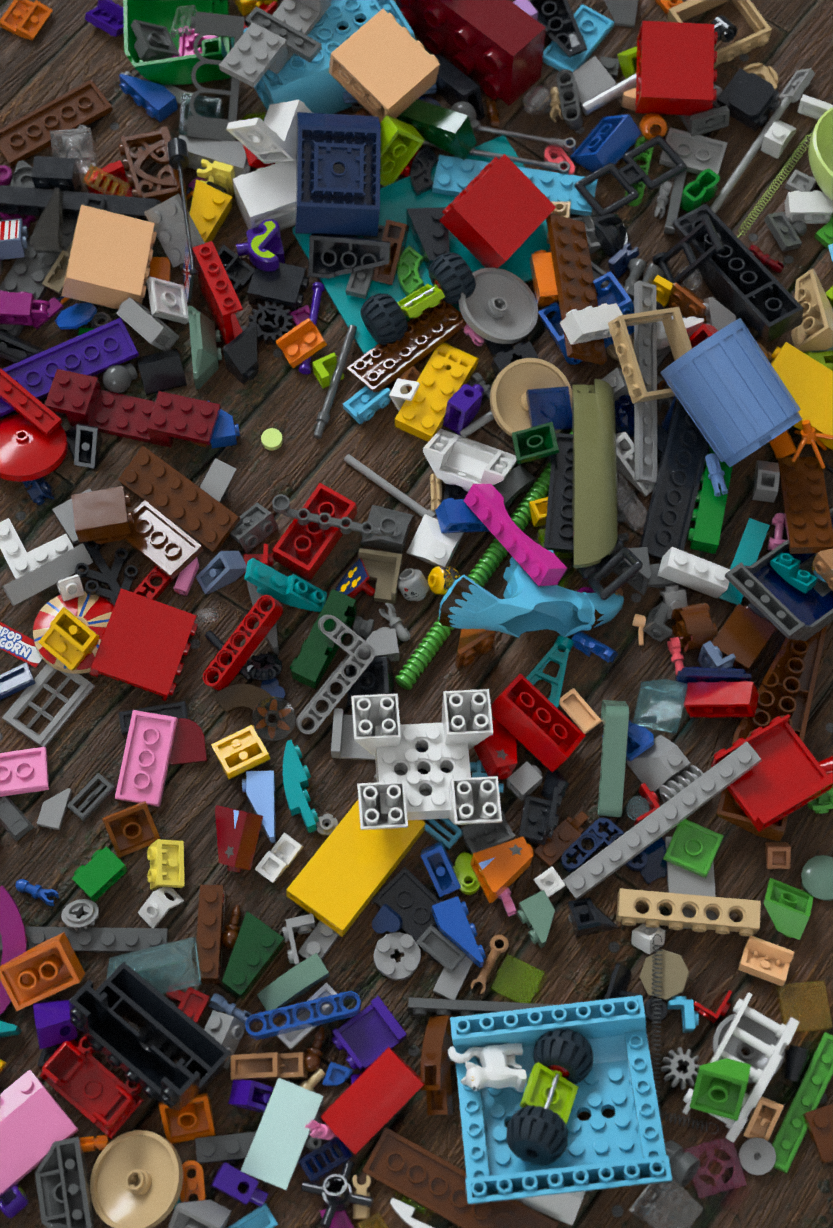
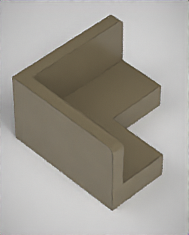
M359 548L358 556L365 565L369 575L368 580L377 581L374 601L396 604L398 579L402 569V554Z

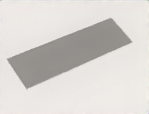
M215 458L200 488L220 502L236 468ZM183 530L186 534H188V535H189L191 538H193L196 542H199L197 539H195L193 536H191L189 533H187L185 530Z

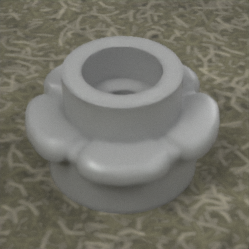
M324 814L322 817H318L319 822H316L318 833L330 836L338 825L337 819L333 818L331 814Z

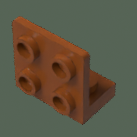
M675 282L672 285L668 307H679L681 315L685 318H704L703 323L706 324L707 320L706 316H704L706 306L702 304L704 301L686 287L682 288Z

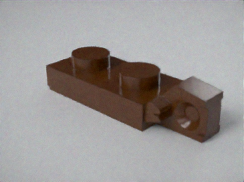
M583 811L574 819L569 816L553 831L552 838H547L545 845H539L533 853L549 868L552 867L562 857L564 851L584 832L582 826L588 821L589 817Z

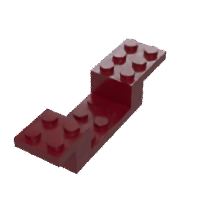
M57 369L45 402V406L51 411L65 413L70 426H75L76 424L99 427L102 433L170 448L174 438L210 445L221 410L220 404L161 391L158 392L156 401H150L101 390L97 377Z

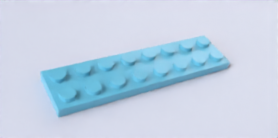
M439 155L432 193L457 196L490 162L471 159L463 160L457 157ZM518 167L550 201L571 202L570 214L592 215V207L575 188V183L583 179V176ZM597 180L585 186L593 197H595Z

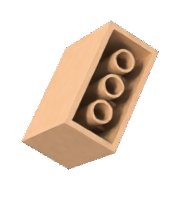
M382 9L331 53L329 74L372 116H379V122L381 123L386 115L393 118L398 117L415 100L436 83L440 64L434 55H430L425 50L420 41H416L410 35L407 28L401 27L391 13H387Z
M81 205L61 296L119 310L122 302L129 297L142 304L146 292L145 284L150 271L149 264L153 255L152 248L157 232L153 231L155 223Z

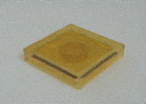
M824 980L784 984L783 987L780 985L776 986L782 1023L786 1025L791 1017L799 1021L795 1033L833 1028Z

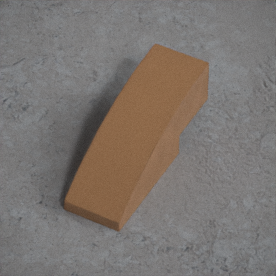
M272 1052L231 1055V1080L277 1081L278 1078L283 1080L308 1079V1071H306L304 1065L306 1054L304 1052L282 1054Z

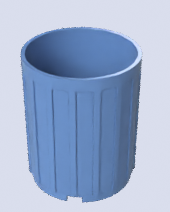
M741 318L722 328L660 372L721 462L725 461L729 468L802 420L798 412L801 409Z

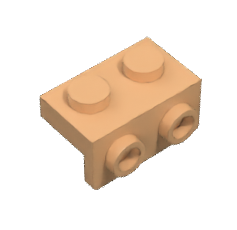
M749 936L743 949L738 970L783 987L794 951L763 939Z

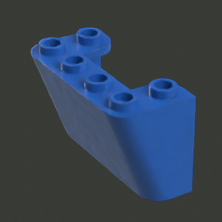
M611 271L593 281L598 294V306L604 303L608 305L617 303L623 315L634 314V305L631 298ZM604 281H610L607 287L600 288ZM555 302L538 311L541 320L567 363L575 365L582 362L583 360L567 357L564 331L560 325L562 319L558 303ZM556 311L552 318L546 317L549 312ZM627 326L629 335L634 333V326ZM612 337L604 338L605 348L614 344Z

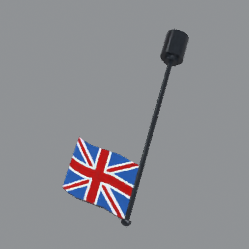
M173 138L167 143L169 165L173 169L178 170L187 235L183 276L187 304H190L193 280L198 271L195 269L182 172V169L189 165V155L186 141L181 138Z

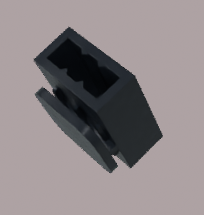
M741 68L717 98L720 107H728L731 117L755 132L760 126L763 127L766 124L769 113L771 111L774 112L780 104L779 92L774 89L770 82L757 74L747 73Z

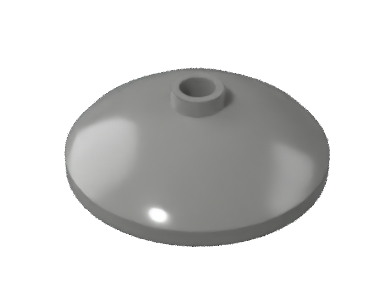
M735 1014L725 1018L717 1027L713 1037L714 1054ZM742 1014L737 1027L764 1043L775 1046L778 1037L775 1036L776 1033ZM731 1035L724 1048V1051L744 1063L750 1064L756 1070L758 1068L763 1070L768 1060L764 1053ZM745 1049L748 1052V1056L743 1055L741 1050ZM784 1050V1052H783V1054H782L783 1057H782V1059H781V1061H780L778 1067L776 1068L774 1074L779 1070V1068L781 1067V1065H782V1063H783L785 1050ZM749 1077L748 1083L754 1084L752 1078Z

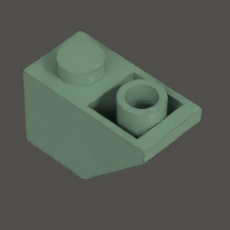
M542 890L519 902V911H517L520 921L523 924L527 923L530 929L528 932L530 939L534 944L538 943L540 949L545 947L555 912L545 891Z

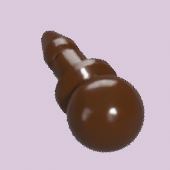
M238 904L232 910L229 925H225L224 929L226 931L222 934V944L226 948H234L238 933L240 932L238 924L241 913Z
M320 1027L315 1034L312 1048H307L306 1050L307 1054L304 1058V1065L308 1072L318 1070L321 1065L320 1057L323 1053L319 1050L324 1040L323 1027Z

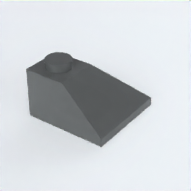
M372 505L367 521L371 522L373 526L380 527V521L384 517H393L397 521V532L392 536L373 535L369 539L362 537L361 544L403 554L414 515Z

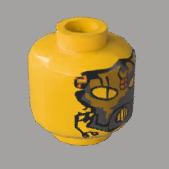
M438 566L431 570L428 576V584L433 593L445 595L454 581L460 578V575L453 567Z

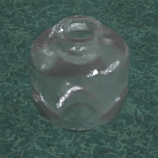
M542 85L531 87L523 97L524 110L530 115H542L552 103V94Z

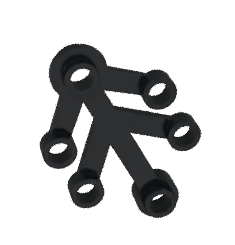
M93 540L86 541L83 544L101 573L90 570L85 563H79L76 565L75 574L79 575L80 578L92 579L85 585V592L88 595H97L109 599L111 604L115 606L121 588L129 591L132 581L137 577L138 569L133 565L125 568V579L120 588L116 580L122 564L127 560V550L118 548L115 551V560L110 571L99 552L100 544L95 543ZM78 569H84L85 572H80ZM128 571H133L134 574L131 575ZM96 581L107 584L111 590L99 587ZM94 586L95 589L91 590L88 587Z

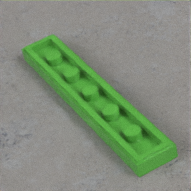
M827 1032L823 1034L772 1143L776 1153V1161L773 1167L784 1173L788 1172L808 1129L803 1114L817 1109L833 1075V1036Z

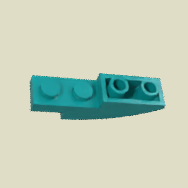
M254 558L248 560L244 580L257 586L258 593L272 596L277 601L296 608L315 612L322 611L326 603L327 592L294 574L287 577Z
M288 740L283 758V782L286 799L291 815L294 816L300 813L308 833L317 830L316 822H319L315 809L310 810L307 803L311 801L306 789L309 786L308 778H311L307 766H302L300 758H303L299 746H294L292 740Z

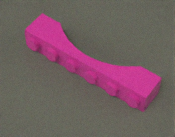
M473 484L464 499L467 506L538 586L557 585L567 567L554 553L534 542L516 526L505 509L504 497L492 484Z

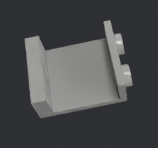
M334 708L331 743L332 758L375 760V756L354 741L353 715H344L343 709Z

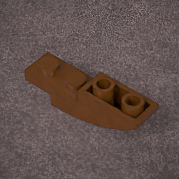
M452 1015L430 1017L425 1031L420 1078L424 1082L421 1091H426L428 1115L453 1114L450 1064H455V1062L448 1055V1049L453 1046L450 1022Z

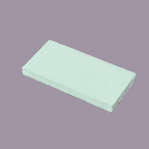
M278 1078L241 1172L286 1190L310 1131L305 1126L315 1119L323 1096Z

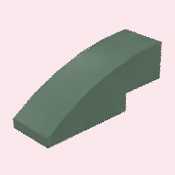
M315 953L260 991L257 996L266 1011L282 1008L310 991L309 989L328 978L329 972L318 954Z

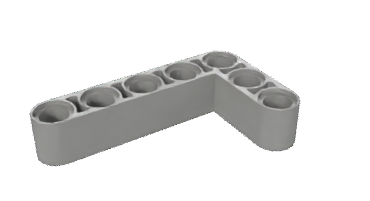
M329 614L323 615L319 619L318 628L330 640L347 652L348 655L296 719L297 727L305 734H312L318 729L375 657L374 648L338 618ZM327 619H332L335 623L331 631H326L323 627V623ZM344 633H350L352 636V641L348 645L341 643V636ZM362 647H367L369 650V655L365 659H360L358 656V651ZM350 664L355 667L354 674L346 676L344 674L345 667ZM339 682L341 690L336 694H332L330 692L331 684ZM319 700L327 702V707L323 711L316 710V703ZM306 717H310L313 720L312 726L308 729L302 728L301 725L302 720Z

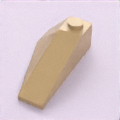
M811 269L799 277L795 285L794 298L804 310L802 324L792 329L791 336L794 347L802 352L828 350L833 346V309L815 270Z

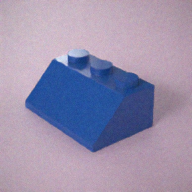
M629 114L603 117L570 158L592 173L609 163L615 165L618 160L623 158L628 148L636 143V139L641 134V131Z

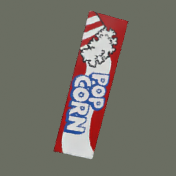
M0 622V649L36 668L42 658L36 649L34 640Z

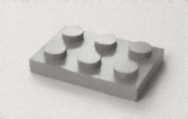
M673 128L669 129L666 142L686 163L687 172L699 175L702 171L710 168L718 175L727 142L700 135L691 136L688 132ZM662 151L659 164L672 168L676 167L675 163Z
M177 194L144 212L148 221L155 223L153 230L157 232L156 236L173 268L184 263L187 241L182 199ZM188 212L193 248L204 244V241Z

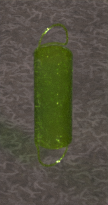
M403 1196L400 1200L414 1207L421 1214H424L427 1209L406 1196Z

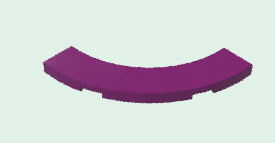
M4 886L0 887L1 965L28 951L26 928L23 924L19 908ZM0 980L1 1017L12 1002Z

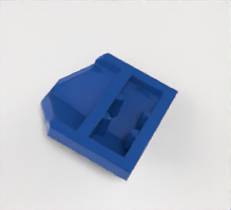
M629 720L626 761L631 762L654 745V735L645 727L633 724Z

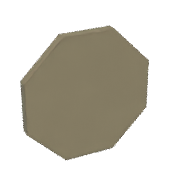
M663 950L656 952V954H662V956H654V958L663 960L652 962L654 960L652 956L655 954L645 959L640 979L647 994L652 996L659 994L662 996L655 997L669 1000L684 992L690 972L681 955ZM654 967L662 968V969H655V970L652 971V969H654ZM653 989L662 990L658 992H653L654 994L651 993L652 991H655Z

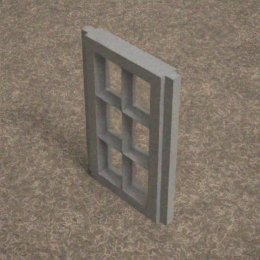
M48 664L35 677L36 684L27 687L2 717L8 724L40 747H46L95 688V685L80 674L62 672L67 676L66 679L56 690L46 683L56 673L57 669ZM72 679L80 686L68 699L59 692ZM44 687L52 693V696L40 708L32 700ZM55 697H58L65 702V705L53 717L45 709ZM29 705L37 711V714L26 726L17 718ZM42 714L51 722L39 735L30 728Z

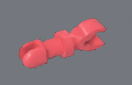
M678 637L670 638V641H667V646L672 655L671 662L675 665L676 677L678 680H681V678L686 679L687 670L683 664L684 655L681 654L680 640Z

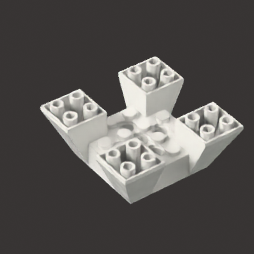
M489 689L443 691L442 723L400 725L398 694L351 696L354 741L375 756L377 783L357 784L360 830L408 828L409 820L449 818L454 825L502 822L498 776L471 778L469 749L493 734ZM422 747L426 749V752H419L416 748ZM441 768H448L451 772L444 773L441 771ZM425 769L428 771V773L421 774L418 772V770ZM397 770H402V771H404L406 774H405V775H397V774L395 773V771H397ZM420 791H428L430 795L423 796L420 794Z

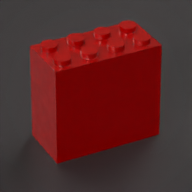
M642 21L637 37L635 113L691 116L712 109L713 101H716L717 90L713 89V83L717 79V70H714V63L717 61V51H714V44H717L718 37L717 32H714V24Z
M504 154L499 159L495 157L480 171L467 187L442 211L444 216L439 221L485 268L497 269L512 256L553 212L556 206Z

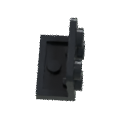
M554 786L549 800L526 795L518 838L524 837L525 841L545 845L547 838H552L559 815L556 814L557 808L560 807L562 794H558L559 786Z

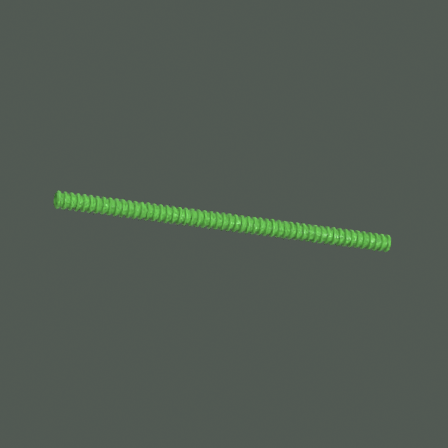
M551 462L547 464V467L544 468V471L537 478L533 487L529 489L526 497L522 499V502L519 503L515 512L511 515L512 521L522 532L532 520L529 502L545 498L549 494ZM496 538L489 545L486 554L482 555V559H479V564H476L475 569L467 576L482 588H484V583L488 582V578H491L492 573L496 571L499 563L503 561V558L507 555L506 552H508ZM439 617L437 618L438 622H434V627H431L430 632L426 634V638H423L422 643L414 650L415 654H412L410 656L411 659L407 660V665H404L403 670H400L399 675L395 677L396 682L404 689L411 690L413 688L412 684L417 682L416 679L420 678V673L422 674L424 668H427L428 663L432 661L431 657H435V652L439 651L443 641H446L447 636L454 630L453 627L441 626Z

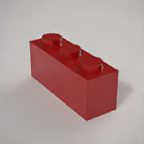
M699 681L697 683H688L684 707L689 717H755L759 693L754 682Z

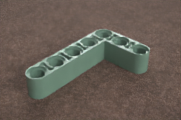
M602 700L601 720L604 726L598 816L621 817L629 707L625 701Z

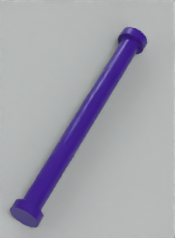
M314 282L312 286L314 292L309 318L315 325H317L321 294L325 288L321 282ZM311 357L303 361L302 365L299 366L298 371L300 373H311Z

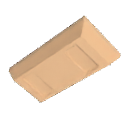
M574 688L560 698L559 705L584 734L602 722Z

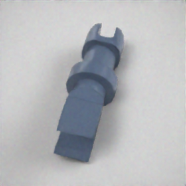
M215 993L208 1005L213 1010L226 1012L227 1015L234 1016L244 1024L248 1017L252 1015L246 1010L238 1009L234 1003L229 1004L224 997Z

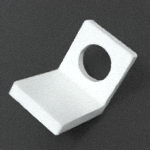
M397 379L389 396L398 411L405 400L412 401L420 385L419 382ZM406 386L412 387L410 392L407 390Z
M162 887L153 891L138 911V914L151 928H156L169 909L182 904L184 900L173 888ZM164 893L172 895L175 901L166 898Z

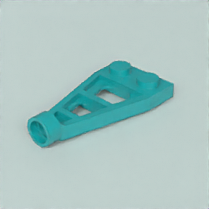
M561 635L557 637L554 646L526 677L533 686L538 680L550 683L552 690L548 700L557 708L559 706L568 655L574 645L571 639ZM550 661L560 665L557 677L555 678L543 673L544 668Z

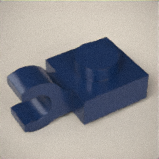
M628 243L608 260L609 269L616 279L628 270L629 261L639 256L638 247L632 250L631 244Z

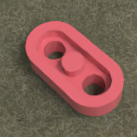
M548 146L544 152V160L554 163L566 161L570 164L569 174L574 175L575 166L562 147Z

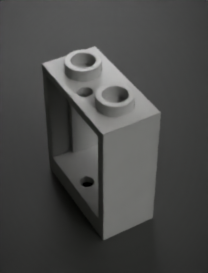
M130 297L122 302L116 313L150 344L164 352L170 350L179 338L158 317L152 316L151 311L147 307Z

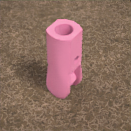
M197 557L180 572L174 586L176 593L184 596L188 595L199 569Z

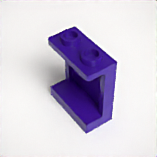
M379 996L371 1001V1005L340 1028L332 1030L334 1037L331 1040L339 1051L344 1049L348 1057L345 1059L353 1070L358 1068L362 1073L388 1047L393 1049L407 1039V1034Z

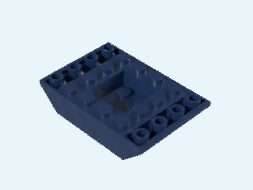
M297 112L295 234L378 236L381 144L379 116ZM340 164L344 167L345 171L338 174L333 170V166Z

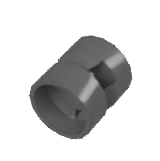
M669 1140L665 1144L666 1156L669 1158L672 1180L684 1187L697 1173L701 1161L690 1152L684 1153L682 1146L673 1140Z

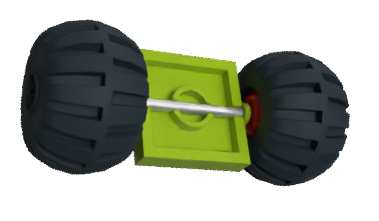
M445 253L438 256L429 267V277L433 286L426 284L398 302L388 294H377L368 298L363 304L360 314L373 339L381 345H387V343L394 344L407 332L408 323L405 316L416 318L426 308L438 305L441 299L448 304H459L462 292L465 295V299L470 297L476 288V282L465 260L457 253Z
M571 1029L549 1031L538 1039L533 1054L535 1065L532 1068L520 1103L522 1108L513 1114L507 1125L506 1138L510 1150L521 1160L534 1165L552 1164L564 1153L568 1144L566 1124L578 1090V1086L575 1084L585 1079L593 1066V1051L589 1041L582 1037L580 1033L574 1032Z

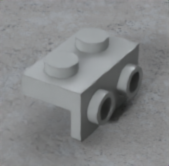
M213 1010L204 1030L228 1049L231 1055H234L239 1041L244 1034L245 1024L234 1016ZM231 1055L229 1056L223 1068H228L231 1062Z

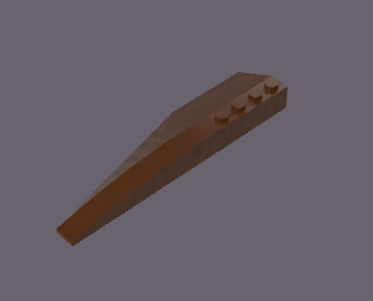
M809 594L797 618L805 625H811L828 611ZM827 626L807 641L793 640L786 637L758 689L759 697L755 717L742 718L734 733L732 744L742 737L744 739L750 737L751 733L759 727L765 728L769 726V723L778 716L782 718L787 714L791 716L788 723L802 742L804 741ZM727 788L721 792L716 816L757 836L779 842L785 833L788 816L763 831L758 832Z

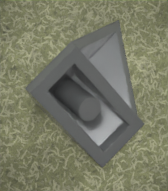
M604 0L615 21V26L635 27L638 0Z

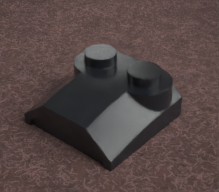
M387 656L374 658L347 691V706H352L351 696L394 694L393 670L390 659ZM350 664L346 666V676H352L355 672V667Z

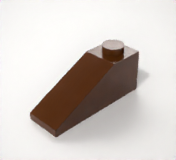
M386 220L382 241L391 242L390 263L375 267L373 281L393 285L410 228L407 224Z

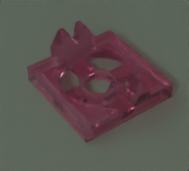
M726 1138L716 1139L684 1150L685 1153L690 1152L698 1159L706 1151L708 1157L705 1167L699 1168L693 1177L699 1199L747 1185L734 1143ZM713 1149L724 1151L731 1159L721 1161L716 1158ZM711 1161H717L721 1164L722 1170L720 1174L713 1175L709 1172L708 1164ZM733 1167L734 1171L731 1179L724 1184L722 1179L724 1170ZM707 1174L714 1178L716 1186L706 1184L700 1176Z

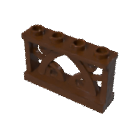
M168 126L160 127L158 131L125 137V135L121 136L122 144H118L120 155L125 156L123 165L125 171H129L127 178L129 186L134 187L131 190L133 197L157 199L164 202L179 194L182 199L178 170L173 169L169 165L167 143L171 140ZM142 146L145 148V150L143 151L141 148L138 147ZM136 147L138 152L132 153L130 149ZM160 153L164 154L163 157H157ZM150 157L157 163L168 164L158 172L157 178L141 170L144 163ZM163 174H170V177L164 176V179H162ZM184 182L185 195H186V200H187L186 185H185V182ZM153 186L157 187L155 192H150ZM148 187V192L150 193L142 192V188Z

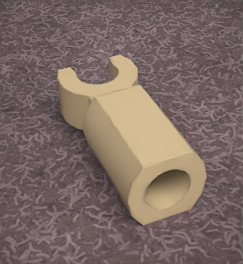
M354 1175L352 1182L356 1188L355 1193L370 1197V1193L367 1192L371 1184L370 1175H366V1183L364 1185H359L357 1183V1175ZM353 1203V1219H370V1207Z

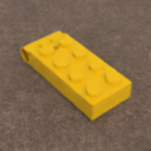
M442 343L438 346L416 381L420 385L412 401L405 400L395 417V427L429 442L443 426L447 401L464 384H467L478 365L479 358L447 343Z

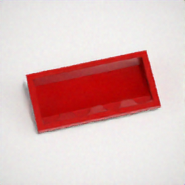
M388 1047L320 1117L337 1137L356 1154L424 1085V1082Z

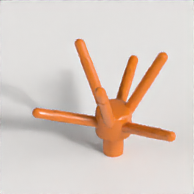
M810 420L802 421L803 430L794 431L795 434L801 435L802 439L792 458V462H795L799 457L805 444H811L821 468L824 469L825 464L816 443L825 451L827 449L826 446L818 438L833 440V435L816 433L815 428L811 427Z

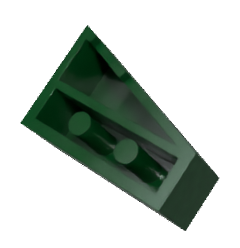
M248 911L244 917L222 980L224 987L241 1000L245 999L286 945L284 937Z

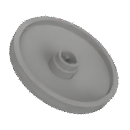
M483 268L473 272L476 282L473 294L465 299V295L462 292L459 299L461 314L469 327L486 340L500 344L516 343L528 336L538 319L537 301L528 285L515 274L499 268Z

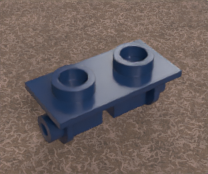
M43 477L22 481L26 488L33 485L27 491L33 502L37 503V505H42L45 502V498L55 499L51 493V486Z

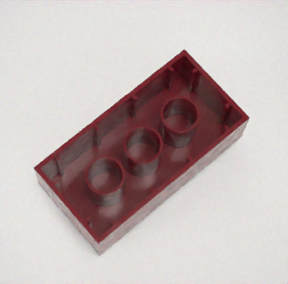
M396 0V5L413 32L422 38L426 48L435 55L442 53L451 60V64L466 76L470 75L480 83L481 89L488 97L492 99L499 97L510 106L541 78L546 27L512 1Z

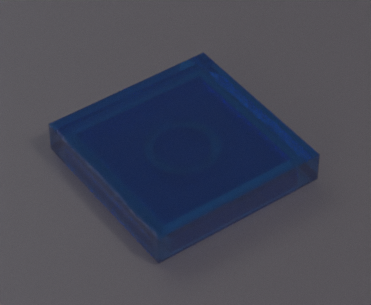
M568 386L530 389L526 391L531 427L553 422L555 431L573 429Z

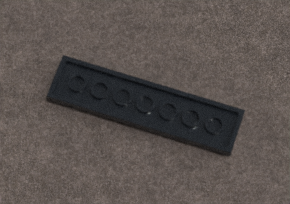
M677 397L639 547H648V555L662 560V557L671 547L684 551L705 464V456H707L709 447L708 442Z

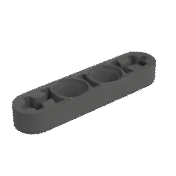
M687 169L675 176L664 229L666 234L674 235L675 232L672 221L678 217Z

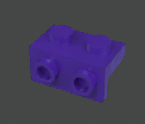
M98 0V6L85 14L86 21L104 30L111 36L117 37L124 33L123 7L111 0Z

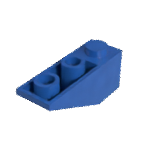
M125 74L119 75L121 90L133 97L138 106L144 107L151 118L155 117L159 122H162L178 109L176 97L163 85Z
M457 896L432 905V914L439 932L467 954V957L479 968L483 967V959L486 958L482 945L478 946L474 938L477 937V932L474 924H469L466 916L469 915L465 902H460Z

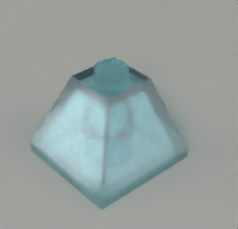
M668 679L641 682L633 724L677 734L688 684Z

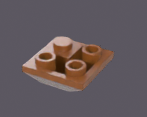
M461 629L455 663L457 669L463 665L464 667L469 666L479 654L485 655L493 649L496 631Z

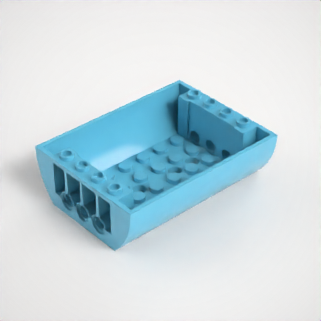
M331 0L330 7L307 35L322 44V50L311 62H308L293 54L278 74L267 70L254 87L266 110L268 111L271 104L294 100L302 101L310 111L320 114H335L351 107V103L345 104L343 101V93L348 91L329 74L330 55L382 9L387 13H391L395 17L396 22L401 27L407 28L410 35L416 40L413 30L395 1ZM361 18L365 20V22L358 23L356 22V20ZM340 26L348 27L346 30L338 29ZM231 38L232 49L234 47V38Z

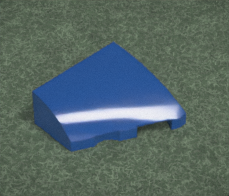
M583 631L576 633L572 638L573 647L588 657L594 653L609 663L611 661L613 663L618 656L617 651Z

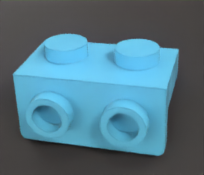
M365 386L343 403V409L361 424L365 420H370L378 409L384 408L389 404L391 390L387 387L375 393Z

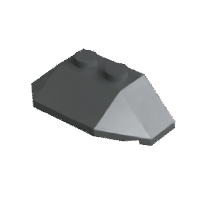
M74 1137L56 1141L52 1144L51 1149L35 1172L42 1224L48 1228H94V1211L90 1196L89 1176L80 1138Z

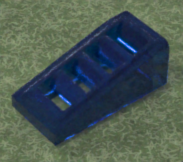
M336 1137L298 1162L310 1182L313 1183L353 1156L348 1147ZM336 1144L338 1145V1147L344 1155L341 1158H339L338 1154L333 1148V1146ZM328 1149L335 1159L332 1163L325 1153ZM319 1155L322 1156L327 1165L324 1168L316 1158ZM311 1160L319 1170L316 1173L313 1172L308 1163Z

